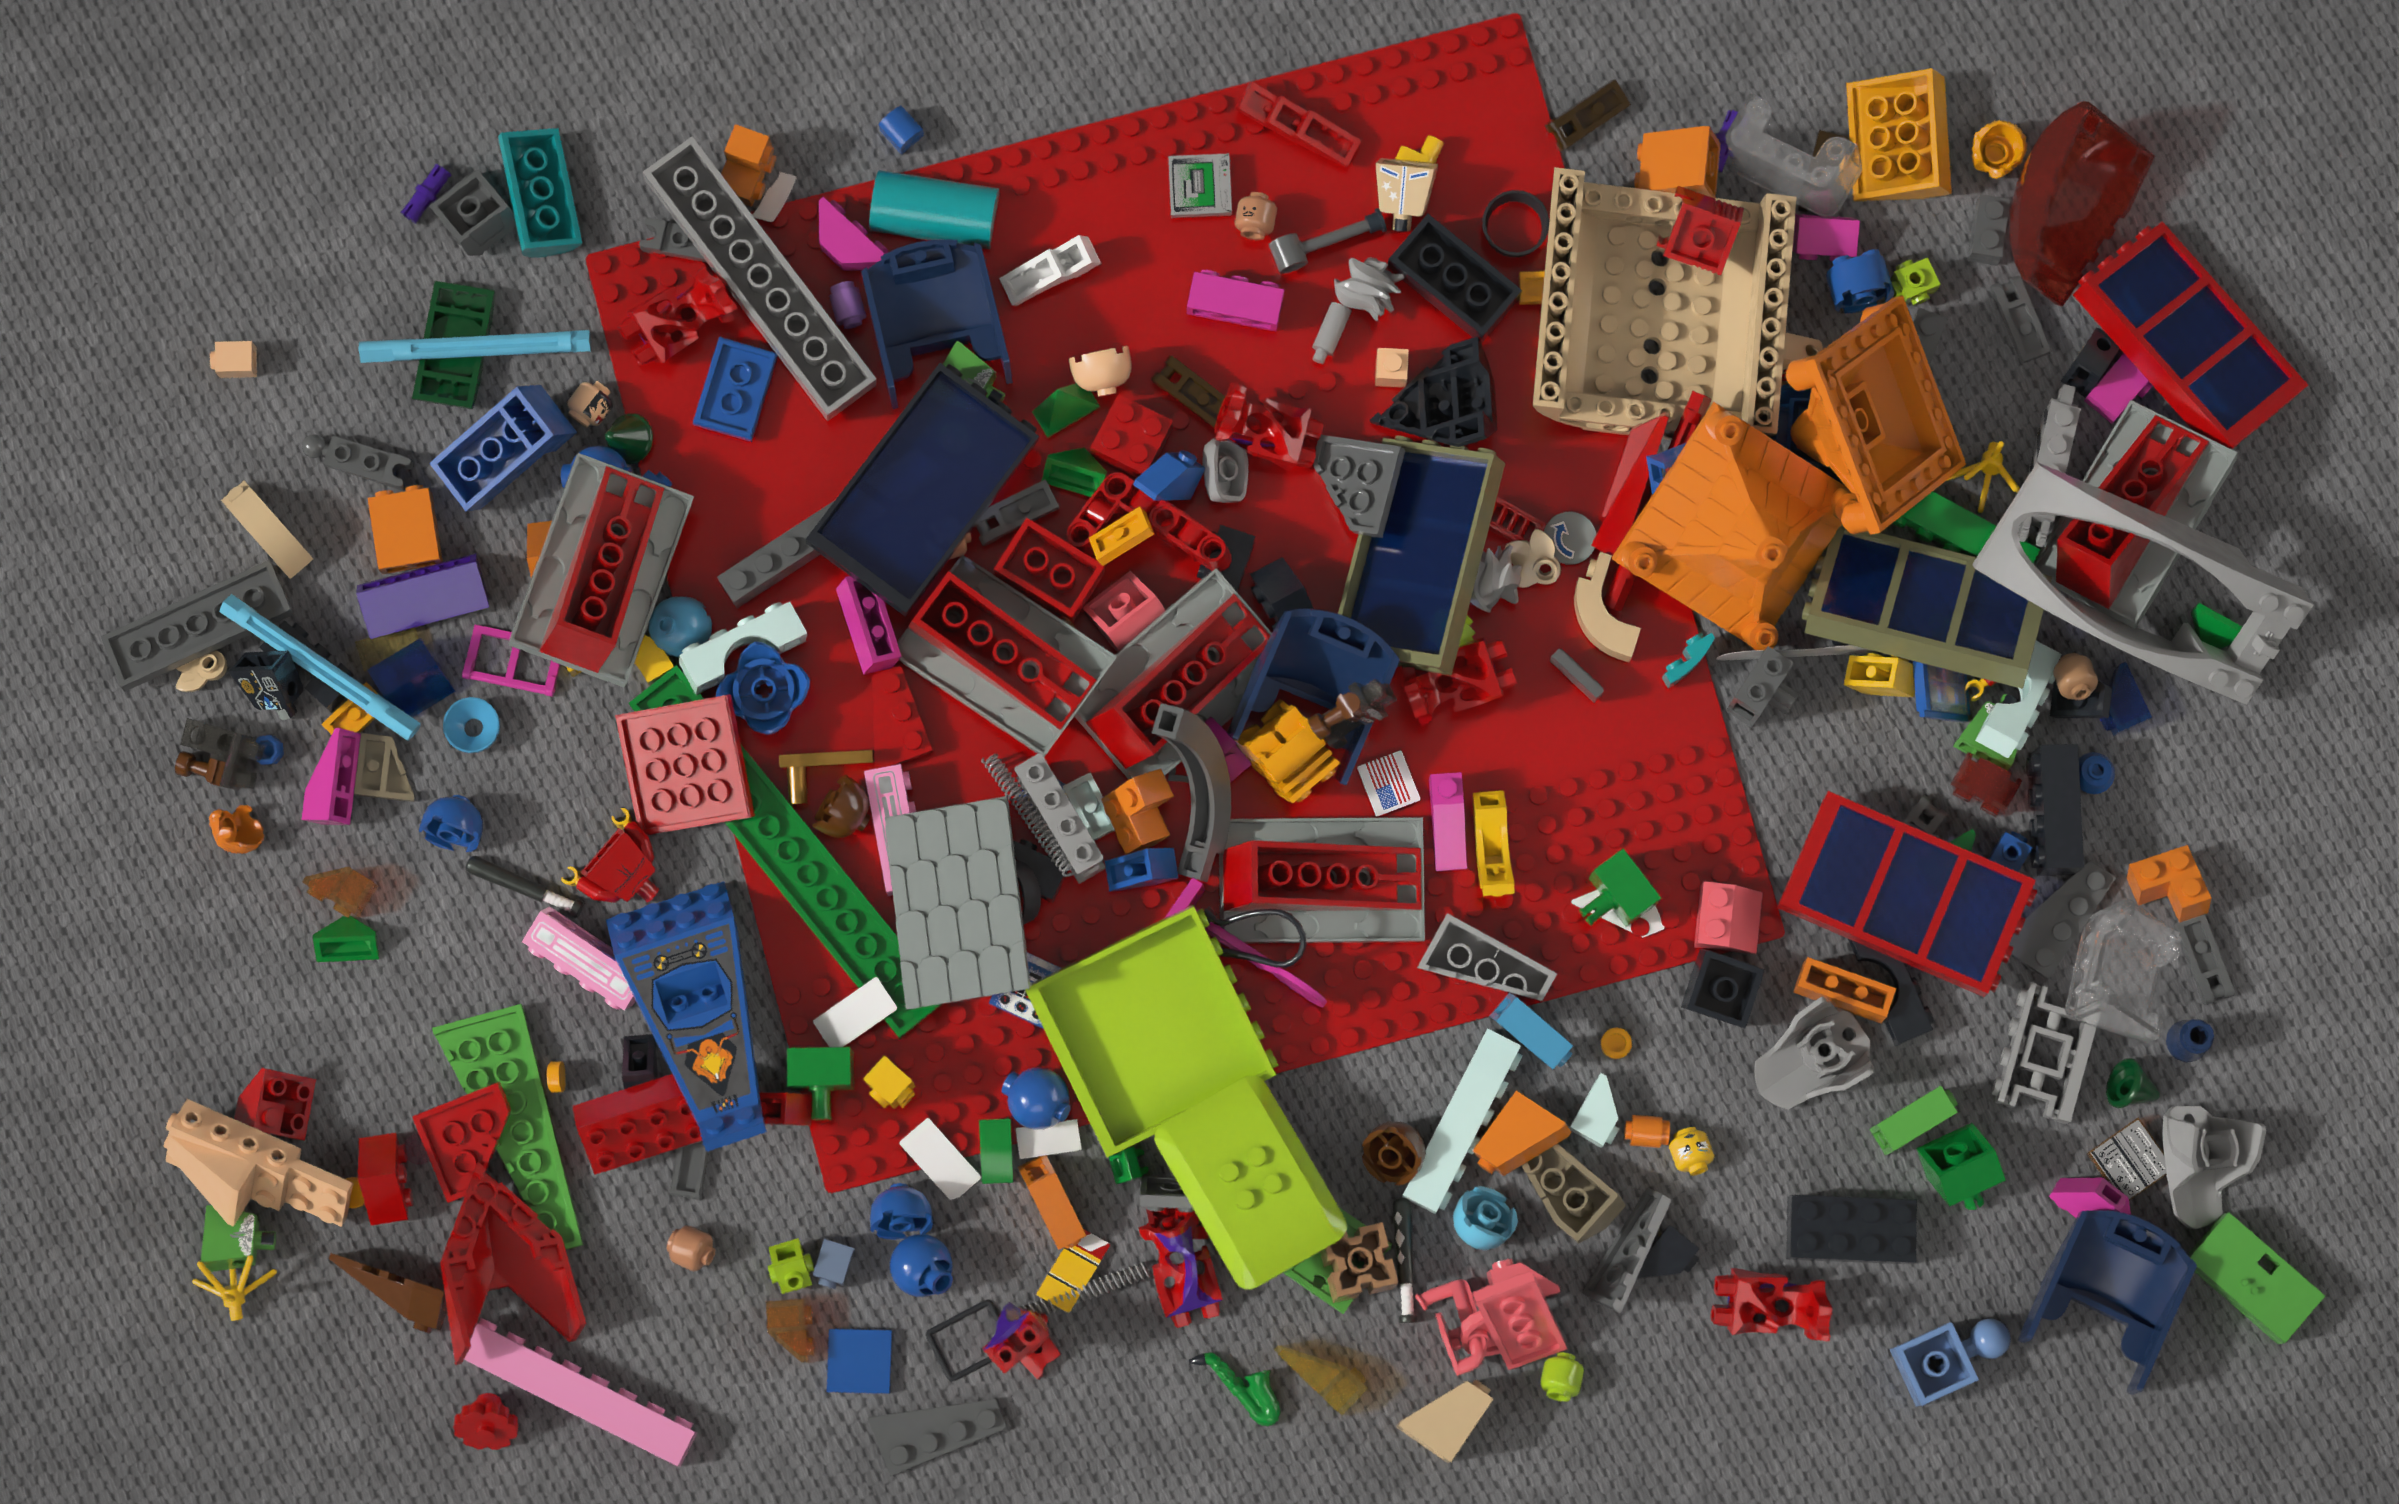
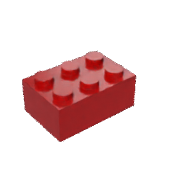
M1027 517L994 567L996 577L1071 623H1074L1106 573L1105 565L1103 566L1094 558Z

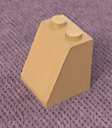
M1473 1380L1472 1383L1466 1381L1401 1420L1396 1428L1445 1462L1450 1463L1492 1402L1493 1398L1488 1395L1491 1390L1477 1380Z

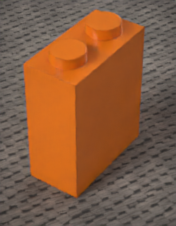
M413 485L406 487L405 492L394 493L393 490H383L376 492L375 497L368 498L378 570L382 574L419 569L443 562L433 494L429 488H424L423 485Z

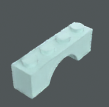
M781 602L775 603L765 609V614L754 618V616L746 617L737 623L738 627L728 632L726 629H722L712 634L710 640L701 645L696 642L685 647L682 650L683 654L679 656V664L695 694L697 695L720 684L724 678V664L728 656L735 649L743 645L752 644L757 641L773 647L781 654L806 642L807 632L791 602L783 605Z
M2036 641L2023 689L2018 688L2021 701L2014 704L1996 703L1987 716L1975 741L2009 758L2015 748L2021 750L2029 736L2024 731L2026 727L2031 728L2040 713L2035 710L2037 704L2042 706L2049 695L2050 689L2046 688L2048 682L2053 684L2055 681L2053 670L2062 654Z

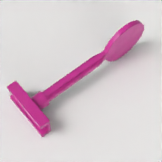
M1192 878L1165 918L1191 905L1195 907L1205 891L1204 885L1195 878ZM1211 922L1210 926L1205 927L1208 935L1216 937L1220 943L1229 949L1267 958L1220 926ZM1249 961L1258 968L1272 973L1290 989L1317 1006L1324 1007L1327 1003L1323 996L1291 973L1279 967Z

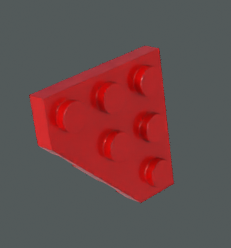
M500 1081L412 1116L447 1203L465 1197L477 1162L488 1169L511 1113V1107Z

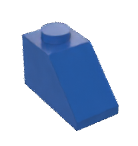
M1188 451L1165 453L1135 479L1133 485L1154 501L1191 500L1205 467L1196 461L1197 457Z
M1148 848L1105 861L1109 891L1157 885L1179 878L1174 848Z

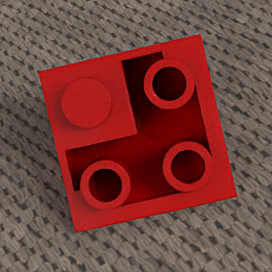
M261 1068L238 1097L234 1119L272 1136L305 1141L316 1079Z

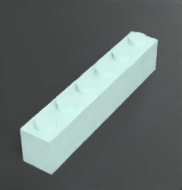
M1490 1029L1486 1030L1425 1150L1426 1155L1422 1168L1408 1183L1402 1195L1403 1198L1434 1214L1438 1208L1445 1210L1452 1196V1193L1447 1190L1453 1180L1459 1182L1466 1169L1462 1161L1466 1153L1473 1155V1149L1481 1139L1475 1135L1480 1125L1487 1127L1495 1111L1490 1108L1494 1098H1502L1509 1084L1504 1081V1078L1509 1069L1515 1072L1523 1056L1518 1053L1521 1045Z

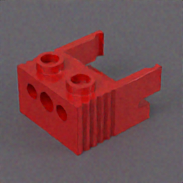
M1677 186L1674 197H1681L1682 205L1670 237L1663 238L1659 235L1656 246L1665 249L1663 256L1691 266L1695 265L1697 268L1700 267L1701 269L1712 271V273L1717 272L1721 276L1741 225L1744 208H1738L1736 205L1732 206V204L1721 202V200L1716 201L1713 197Z

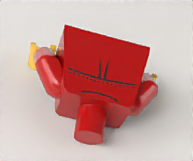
M621 808L622 812L626 815L624 821L618 822L612 816V821L618 828L617 831L582 871L571 866L567 867L575 873L572 881H568L561 877V880L564 884L576 886L577 890L596 901L615 903L623 899L628 902L636 893L648 903L659 891V888L648 879L655 871V867L652 865L655 856L649 836L635 821H632L628 810Z

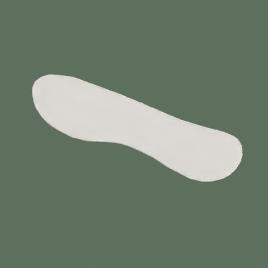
M1853 645L1816 649L1775 650L1785 657L1877 652ZM1765 650L1728 653L1718 656L1716 659L1721 661L1760 659Z

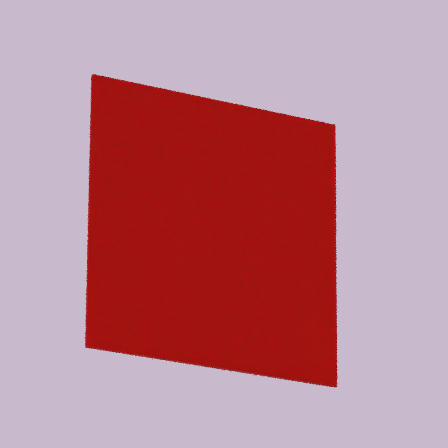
M1517 13L1508 14L902 172V174L993 187L1000 190L990 249L982 248L1009 356L1013 383L1006 384L1001 359L984 362L996 372V379L992 386L1005 393L1002 403L1013 411L1011 416L1020 422L1022 419H1025L1036 427V434L1039 435V439L990 506L1041 482L1048 454L1084 447L1091 454L1090 447L1118 394L1173 421V430L1158 459L1165 453L1184 450L1197 457L1196 461L1202 465L1203 449L1216 436L1214 428L1151 380L1156 372L1160 373L1165 367L1164 362L1169 355L1176 358L1224 396L1227 394L1230 383H1234L1248 388L1245 400L1250 404L1263 405L1265 400L1269 399L1288 406L1311 409L1310 418L1324 424L1321 435L1381 444L1383 438L1395 440V436H1404L1412 439L1415 443L1421 444L1423 440H1430L1372 424L1369 421L1378 412L1380 414L1384 413L1394 403L1391 399L1404 388L1375 386L1378 348L1409 349L1406 383L1408 385L1427 366L1431 369L1443 357L1442 352L1449 345L1472 337L1403 280L1394 283L1401 290V293H1388L1394 310L1390 313L1385 308L1384 315H1378V321H1375L1371 314L1365 310L1348 307L1351 310V314L1333 355H1327L1324 364L1317 363L1312 359L1316 351L1312 346L1331 302L1341 304L1336 296L1334 279L1337 278L1339 281H1344L1352 278L1349 260L1354 258L1364 263L1367 258L1373 257L1386 262L1388 266L1389 258L1427 214L1431 215L1518 287L1519 272L1545 271L1548 234L1544 242L1535 251L1523 257L1512 258L1496 252L1489 245L1483 230V215L1487 205L1497 195L1511 190L1525 191L1537 197L1544 204L1550 220L1554 168H1564L1560 151L1555 144L1557 140L1553 133H1549L1544 126L1550 121V116L1521 16ZM1254 82L1277 97L1283 96L1306 111L1312 110L1360 139L1361 142L1348 167L1337 164L1290 141L1235 110L1248 84ZM1427 136L1438 138L1444 143L1435 164H1438V169L1427 210L1423 216H1412L1410 231L1393 230L1394 214L1381 212L1386 224V232L1379 230L1370 233L1368 231L1306 254L1308 263L1304 267L1286 274L1279 273L1269 247L1273 240L1284 235L1296 233L1299 240L1304 242L1365 220V216L1375 213V209L1379 208L1376 163L1380 158L1395 159L1401 146L1420 153ZM1229 154L1232 215L1171 218L1168 156ZM875 180L787 202L773 222L755 218L876 377L877 386L827 421L778 357L752 442L693 425L694 416L719 337L775 352L725 285L724 288L727 294L738 307L731 312L735 319L728 323H721L717 317L706 321L696 331L699 338L665 362L652 361L639 365L632 351L644 344L640 335L638 334L625 341L617 329V326L629 317L626 312L672 286L676 289V298L686 292L693 285L695 274L703 267L706 268L712 277L718 278L707 262L654 252H643L639 246L640 241L598 251L586 256V264L625 414L635 413L644 417L649 422L653 432L651 450L642 461L638 462L641 477L648 470L654 475L660 472L673 483L671 488L694 496L666 573L672 597H691L701 602L705 606L703 608L707 616H710L712 621L711 635L722 629H726L728 632L738 627L737 623L746 617L754 616V618L765 614V609L778 602H781L782 605L791 602L807 632L806 642L780 654L785 663L798 665L806 672L810 679L807 696L792 711L788 723L776 733L769 735L754 731L743 718L735 716L741 745L788 803L787 767L780 768L779 755L874 750L872 675L885 670L863 675L836 591L839 584L849 575L821 554L739 608L735 607L717 577L836 500L939 363L943 365L952 348L912 356L914 365L912 374L907 379L894 382L899 408L892 409L862 278V270L843 271L821 250L819 238V200L824 197L829 203L832 200L836 201L846 212L843 216L851 223L854 220L859 222L868 232L865 236L873 243L879 241L889 252L909 244L928 241L926 239L870 231V209ZM1253 192L1268 195V200L1275 203L1277 207L1274 229L1271 234L1266 235L1261 240L1243 237L1241 231L1235 226L1239 201L1244 197L1250 196ZM1507 202L1492 212L1488 220L1487 231L1490 239L1499 248L1509 252H1524L1533 248L1538 243L1542 233V224L1536 211L1529 205L1521 202ZM1078 235L1089 237L1101 264L1077 278H1072L1041 292L1018 306L1011 304L999 278L1048 249L1054 250ZM1201 270H1211L1219 273V277L1231 279V276H1242L1249 279V283L1261 285V282L1266 281L1278 284L1280 289H1284V297L1277 331L1187 314V304L1194 272L1201 273ZM846 281H853L855 287L859 288L866 313V318L861 320L862 324L851 329H845L844 325H837L829 298L831 295L830 288L833 285ZM1519 299L1482 343L1494 378L1498 430L1487 439L1465 445V447L1469 451L1478 452V448L1493 450L1496 452V456L1505 463L1497 497L1543 521L1546 525L1554 516L1563 512L1582 514L1590 520L1597 534L1605 519L1601 514L1629 435L1583 430L1580 427L1555 421L1536 411L1533 407L1542 304L1520 305ZM665 300L659 303L657 311L660 313L670 304L669 301ZM685 307L681 310L680 315L683 319L689 320L695 316V312L693 309ZM676 330L671 334V340L674 342L682 337L680 330ZM972 344L964 345L966 348H968L971 352L974 353ZM1128 346L1132 368L1126 382L1115 387L1116 393L1098 397L1097 391H1091L1100 408L1047 438L1032 411L1057 389L1076 383L1071 373L1068 359L1074 357L1077 363L1082 361L1081 355L1116 348V353L1119 354L1123 353L1122 347ZM1174 373L1170 381L1176 385L1181 376ZM929 395L905 425L908 430L989 490H992L1025 446L977 410L975 413H970L934 400ZM1272 413L1278 422L1283 421L1282 415ZM1248 417L1249 427L1253 430L1260 429L1261 424L1259 420L1255 417ZM949 422H960L969 430L970 444L961 453H949L941 446L939 434L942 427ZM898 435L864 481L916 447ZM1229 438L1247 451L1248 445L1237 443L1234 439ZM1304 438L1302 446L1316 450L1318 441ZM1438 442L1442 447L1450 448V445ZM1275 446L1263 448L1267 450H1273ZM1247 452L1248 484L1243 500L1233 503L1210 500L1205 487L1204 474L1191 500H1166L1200 522L1211 532L1218 533L1220 525L1255 536V544L1238 594L1271 633H1273L1271 625L1275 624L1274 618L1269 619L1262 604L1256 601L1251 591V587L1255 586L1250 574L1281 557L1284 558L1305 587L1314 609L1338 613L1358 534L1352 532L1347 526L1346 519L1335 505L1323 479L1316 472L1313 465L1310 468L1295 465L1289 471L1267 459L1252 456ZM1094 457L1099 462V464L1107 471L1106 477L1114 472H1120L1125 474L1134 481L1135 479H1137L1136 477ZM1403 459L1389 513L1472 525L1485 471ZM941 467L942 476L897 504L926 527L951 517L956 518L960 525H965L985 498ZM1650 477L1648 478L1634 522L1640 515L1650 492ZM1049 485L1059 505V509L1033 522L1069 543L1066 538V531L1091 497ZM1118 487L1113 494H1121L1126 487ZM1496 508L1491 520L1496 522L1502 510ZM889 511L837 543L838 546L909 598L938 561L936 556H930L925 538ZM1507 513L1501 526L1507 528L1513 515ZM995 517L987 521L991 529L999 526ZM1173 518L1165 519L1161 526L1170 525ZM1518 519L1512 532L1518 534L1524 521ZM1386 523L1383 538H1378L1369 576L1455 590L1469 535ZM1529 524L1523 536L1524 539L1529 540L1535 526ZM973 527L969 532L971 542L966 543L967 551L964 556L995 576L994 567L1019 529L987 546H982L979 540L980 533L977 527ZM1488 530L1483 551L1486 553L1487 549L1490 548L1495 555L1498 546H1501L1503 552L1506 544L1512 541ZM1089 535L1080 536L1077 543L1085 542ZM1152 535L1105 564L1106 573L1087 603L1131 571L1157 596L1165 610H1167L1201 580L1197 578L1201 564L1197 561L1195 562L1191 555L1179 547L1174 548L1156 535ZM1595 548L1592 554L1580 563H1560L1561 572L1555 582L1547 585L1535 583L1529 587H1517L1518 603L1516 604L1500 598L1491 608V611L1487 612L1470 602L1467 615L1474 621L1470 625L1476 632L1472 636L1473 641L1484 637L1486 643L1503 640L1508 656L1493 661L1496 672L1512 667L1517 678V684L1503 690L1502 697L1454 712L1453 709L1455 705L1453 697L1437 705L1433 710L1432 720L1428 724L1421 726L1419 719L1414 716L1409 698L1404 689L1405 679L1401 670L1403 667L1397 666L1347 785L1339 783L1334 778L1339 765L1334 768L1335 773L1324 782L1320 780L1311 788L1312 792L1307 798L1300 802L1295 801L1294 803L1278 796L1274 792L1275 788L1266 782L1268 779L1261 776L1252 765L1230 782V819L1423 817L1425 941L1306 943L1304 954L1299 961L1287 968L1281 969L1299 978L1323 996L1327 1001L1324 1007L1317 1006L1282 983L1272 973L1258 968L1248 960L1219 956L1224 967L1230 965L1237 979V982L1232 985L1237 995L1244 993L1251 1010L1246 1013L1251 1023L1257 1021L1265 1036L1260 1042L1265 1051L1271 1049L1279 1065L1273 1068L1276 1074L1490 1017L1491 1013L1509 992L1417 968L1447 913L1557 973L1542 1001L1511 993L1527 1006L1696 961L1699 950L1705 949L1694 947L1700 886L1704 881L1737 885L1763 892L1757 945L1780 939L1784 936L1785 930L1779 909L1777 908V902L1706 656L1686 677L1669 689L1662 679L1663 675L1668 672L1666 667L1680 658H1682L1683 662L1687 661L1682 653L1685 647L1688 646L1686 641L1699 634L1691 608L1643 578L1636 576L1621 612L1604 605L1608 613L1616 620L1641 628L1630 662H1626L1602 652L1585 636L1578 623L1574 606L1575 588L1579 577L1591 580L1590 577L1586 576L1591 558L1597 560L1599 553L1602 552ZM1095 554L1090 556L1097 560ZM960 557L947 561L906 617L884 602L897 642L946 573L952 569ZM1613 559L1610 560L1603 582L1602 601L1618 566V563ZM1542 564L1539 569L1543 573H1548L1551 567L1548 564ZM1366 586L1357 622L1379 635L1390 647L1439 655L1440 649L1424 634V631L1432 624L1430 622L1432 617L1439 610H1446L1449 606L1451 607L1453 600ZM1025 595L1115 655L1117 653L1083 609L1074 623H1071ZM750 644L735 649L728 656L724 664V677L737 670L738 659ZM1558 649L1565 651L1604 688L1602 696L1595 703L1550 662L1551 656ZM1464 656L1457 657L1454 664L1456 667H1463L1467 664V659ZM898 660L893 667L901 665L933 749L932 753L901 764L903 772L909 771L912 785L911 790H906L908 802H915L917 812L1005 796V792L1001 790L1002 787L998 786V782H995V778L991 776L992 773H989L988 768H985V764L981 762L982 757L986 762L991 755L998 754V758L1002 759L1001 763H1005L1004 768H1008V772L1012 773L1011 777H1015L1014 782H1017L1016 777L1018 775L1015 772V767L1038 753H1035ZM1416 670L1417 673L1426 672V671ZM1442 675L1437 679V683L1442 687H1450L1453 683L1452 678L1447 675ZM719 684L701 692V696L704 699L716 697ZM767 684L760 685L761 690H757L756 695L760 694L762 698H767L773 689H769ZM1468 688L1462 692L1461 696L1464 699H1470L1476 695V690ZM1282 689L1279 690L1274 701L1276 703L1280 699L1289 706H1295L1301 715L1307 719L1317 713L1325 716L1331 711L1328 708ZM1251 710L1243 730L1255 724L1262 728L1264 724L1261 719L1266 711L1255 712ZM1075 717L1072 718L1044 757L1056 779L1064 784H1068L1091 772L1103 797L1128 781V778ZM1233 717L1222 726V728L1226 732L1229 729ZM1328 735L1324 738L1326 743L1324 747L1332 752V757L1341 762L1346 749L1335 745ZM1401 750L1420 796V801L1376 816L1357 767ZM1183 761L1176 766L1175 775L1188 776ZM874 762L806 766L808 803L790 805L897 935L893 895L888 896L886 892L870 805L867 814L871 815L868 824L862 831L856 829L850 836L844 838L831 837L812 827L814 823L818 822L814 818L821 803L830 789L833 791L839 789L841 785L837 781L843 775H847L857 781L868 794L864 771L875 769ZM1168 772L1165 778L1173 797L1158 806V809L1170 836L1149 848H1174L1178 870L1189 831L1191 792L1189 783L1168 781ZM1462 772L1467 869L1436 871L1429 778L1431 774ZM1503 790L1507 807L1508 847L1514 880V894H1505L1498 897L1492 895L1483 896V891L1480 889L1476 858L1473 793ZM1008 800L1013 840L1018 843L1021 839L1027 840L1038 846L1037 852L1047 856L1048 853L1045 852L1042 844L1038 842L1039 839L1035 838L1032 829L1028 828L1025 820L1021 818L1022 815L1018 814L1015 806L1011 804L1012 801ZM1115 831L1094 841L1103 855L1104 859L1102 862L1104 865L1107 860L1126 855L1117 839ZM734 835L789 1048L829 1047L813 1021L859 988ZM1623 848L1661 897L1656 904V908L1661 917V923L1665 928L1644 938L1640 936L1646 935L1650 927L1648 921L1643 918H1638L1631 924L1632 932L1603 918L1598 919L1590 926L1586 919L1592 913L1590 912L1583 917L1579 911L1580 907L1571 903L1573 899L1597 890L1589 880L1591 873ZM1216 853L1208 882L1198 880L1204 885L1205 891L1195 907L1204 911L1210 906L1218 914L1217 918L1220 919L1219 854ZM1106 869L1080 884L1074 875L1065 877L1054 902L1051 903L1041 898V906L1037 917L1023 925L1026 952L1060 968H1064L1163 920L1192 878L1178 874V879L1157 885L1109 891ZM1018 881L1021 910L1023 911V894ZM1219 942L1221 947L1228 948ZM1246 943L1268 959L1283 962L1293 958L1300 946V943ZM1705 949V950H1709V951L1715 952V953H1717V954H1724V953L1731 952V951H1722V950H1714V949ZM992 995L943 1003L900 1039L883 1019L844 1047H850L854 1052V1090L832 1091L831 1120L811 1119V1126L809 1128L825 1189L828 1193H836L921 1170L922 1168L900 1145V1141L927 1118L934 1123L964 1158L980 1154L979 1120L1011 1119L1012 1145L1018 1144L1015 1128L1024 1126L1014 1119L1008 1107V1096L1002 1093L1003 1083L1013 1071L1021 1074L1030 1068L1043 1067L1056 1072L1065 1081L1070 1095L1069 1105H1071V1110L1064 1121L1077 1119L1078 1127L1089 1125L1090 1122L1045 1030L990 1005L989 1001ZM884 1056L915 1084L913 1089L915 1095L903 1108L900 1105L895 1109L890 1105L883 1108L871 1097L869 1093L873 1089L863 1080ZM800 1091L801 1094H812L809 1091Z

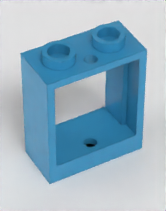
M1510 992L1491 1013L1490 1017L1550 1068L1554 1069L1557 1065L1562 1067L1571 1057L1572 1053L1569 1050L1573 1045Z

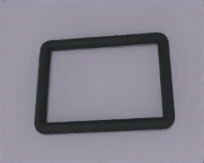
M984 1300L927 1330L926 1338L949 1381H956L993 1361L990 1357H987L952 1375L932 1334L986 1306L989 1307L997 1322L1000 1315L991 1300Z

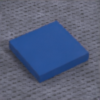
M829 1329L827 1392L890 1394L892 1330Z

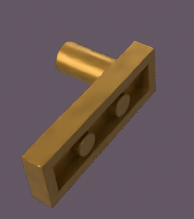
M874 750L779 755L780 768L787 767L789 804L808 803L806 766L874 762Z

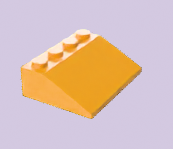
M1933 68L1846 83L1853 201L1925 199L1952 194L1945 77Z

